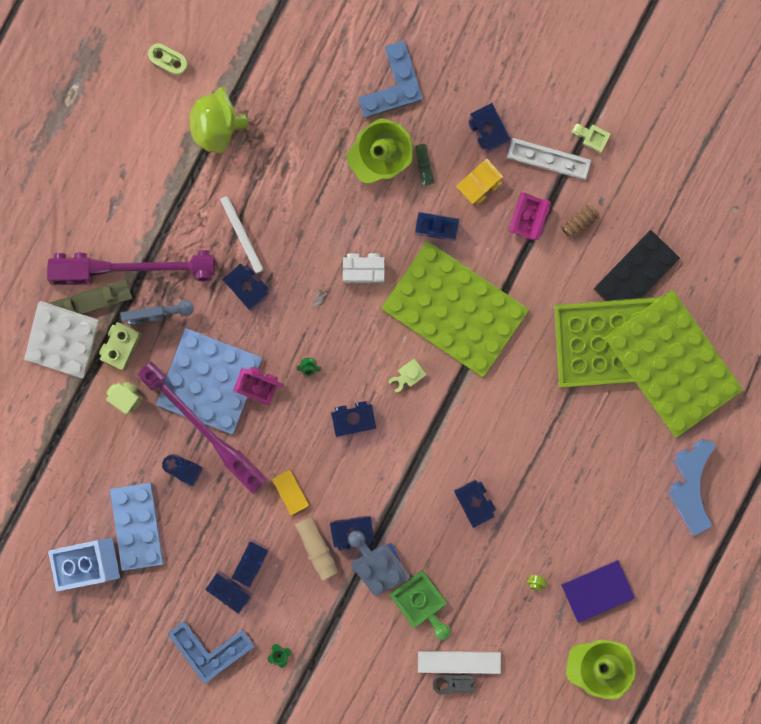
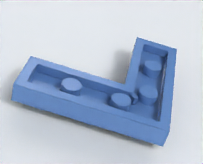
M405 41L385 46L397 86L359 97L358 100L364 119L423 100Z
M183 621L168 633L204 684L255 646L243 629L211 653L207 651L186 621Z

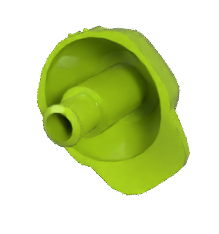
M220 87L214 93L200 97L194 103L189 116V126L193 141L206 151L223 153L229 144L232 132L237 129L246 130L249 125V119L245 113L235 115L225 87Z
M382 118L378 119L357 135L356 142L348 150L346 156L347 163L359 180L364 183L390 179L403 171L412 162L414 145L411 135L400 123Z
M595 640L592 643H582L572 647L568 656L566 675L571 683L585 689L592 696L618 699L630 689L636 679V663L626 645L607 640Z

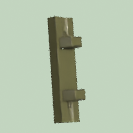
M124 279L48 304L83 315L132 300L133 297L128 281ZM72 301H73V303H74V306H75L76 311H75V310L73 309V307H72V304H71Z

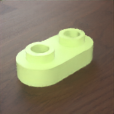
M154 44L148 51L149 59L153 64L174 75H181L187 70L188 63L185 57L163 44ZM158 52L163 53V57L160 59L156 58ZM176 62L181 63L179 68H174Z

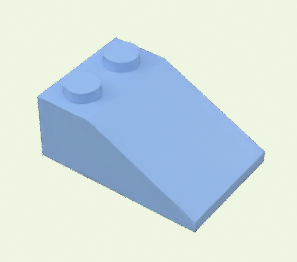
M112 538L48 551L56 591L120 578Z

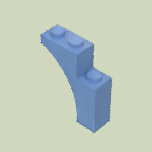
M704 438L693 444L694 448L689 451L683 449L675 454L676 458L672 461L684 482L679 480L670 485L671 489L666 491L687 529L693 536L712 527L702 504L700 480L706 460L716 447L712 440L705 441Z

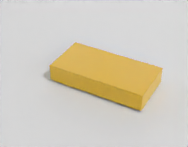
M291 469L272 479L290 515L309 506Z

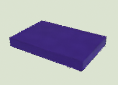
M618 560L561 584L578 623L635 598Z

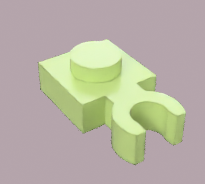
M414 358L398 370L401 376L391 378L389 384L393 381H398L400 386L395 392H399L403 389L405 383L411 387L423 378L426 373Z

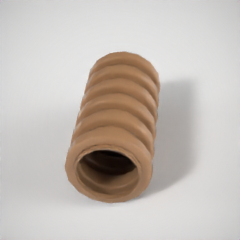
M587 204L586 208H582L581 212H577L576 216L571 217L572 220H567V224H562L561 229L569 239L573 240L575 235L578 236L580 231H584L585 227L590 226L589 223H594V219H599V213L591 204Z

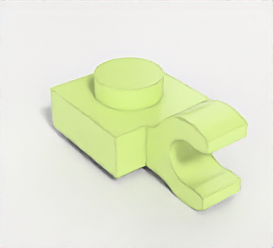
M576 124L571 132L585 138L582 144L599 153L602 152L610 136V133L593 124L590 129Z

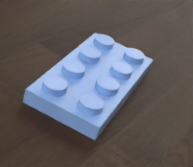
M152 483L110 489L122 571L163 565Z

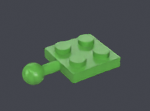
M423 570L389 594L413 628L428 618L435 628L434 633L437 639L447 640L450 637V627L446 624H441L434 614L445 606L447 602Z

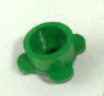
M304 358L300 361V365H297L296 369L301 371L304 376H312L315 372L321 370V366L317 365L314 358Z
M274 644L272 646V653L268 656L267 660L271 664L274 663L284 668L287 665L286 660L288 656L291 655V650L289 648L284 649L279 644Z

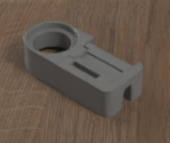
M439 674L435 676L432 682L433 689L438 694H452V691H470L471 694L474 693V677L472 674ZM445 679L448 682L447 688L439 690L436 687L437 680Z

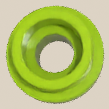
M530 575V578L527 579L526 583L530 585L529 588L532 590L542 591V588H547L546 578Z

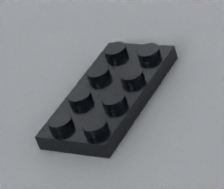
M649 230L593 290L605 301L642 298L680 257L652 230Z

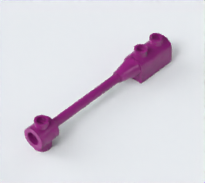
M199 250L198 255H193L189 262L111 263L87 258V254L81 252L75 253L74 258H66L64 253H55L54 258L48 259L47 280L51 285L92 284V276L114 271L190 270L192 275L195 276L196 281L207 282L211 281L212 276L215 275L214 255H210V251Z
M152 361L137 374L150 390L159 389L213 444L224 465L252 494L268 479L240 449L237 451L219 439L165 384L166 375Z

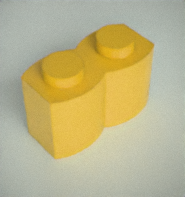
M486 158L456 185V188L471 205L475 203L479 205L487 198L485 194L490 189L494 192L503 184L500 181L503 176Z

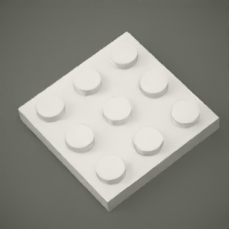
M40 301L37 305L24 360L84 378L99 320Z

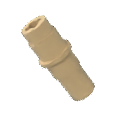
M312 517L295 524L309 555L308 560H311L321 580L323 581L339 573L329 551L331 549L327 547Z

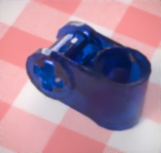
M170 454L162 461V468L166 473L193 487L203 470V467L176 454ZM175 459L177 467L170 469L167 460Z

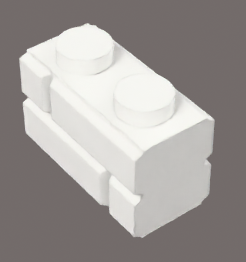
M356 253L347 254V257H343V283H384V257H380L378 253H370L368 257H360Z

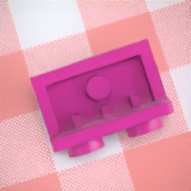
M521 192L508 232L526 239L539 240L543 233L545 219L550 212L549 206L551 201Z
M250 367L249 370L241 368L233 392L270 406L276 387L283 388L284 384L277 382L278 377L267 374L265 377L261 375L262 371L253 367Z

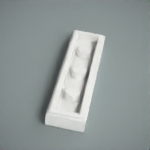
M512 138L507 159L581 180H586L591 164L590 159Z
M229 197L221 198L222 205L255 273L258 275L264 272Z
M418 651V673L501 674V652Z

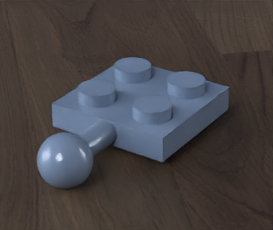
M182 300L175 306H158L120 312L121 320L128 322V325L131 326L143 324V320L160 322L164 321L163 317L179 313L182 316H189L194 311V305L189 300Z
M360 531L350 533L348 537L349 544L352 547L358 548L364 555L354 560L351 566L374 596L409 579V573L387 544L370 551L364 543L365 537Z

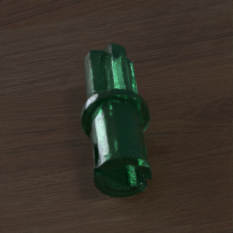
M416 145L417 168L420 171L422 186L434 184L435 181L431 169L433 163L430 162L427 145Z

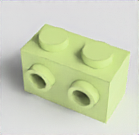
M117 322L116 325L111 326L108 336H110L107 344H103L99 355H102L101 361L121 370H126L142 333Z
M130 382L113 384L106 393L109 395L106 400L125 414H133L144 397L137 392L138 388Z

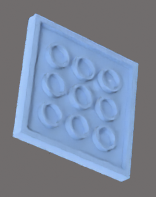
M185 328L165 384L204 424L234 434L248 398L233 392L241 368L247 370L250 367L259 369L263 358ZM161 392L156 405L183 415Z

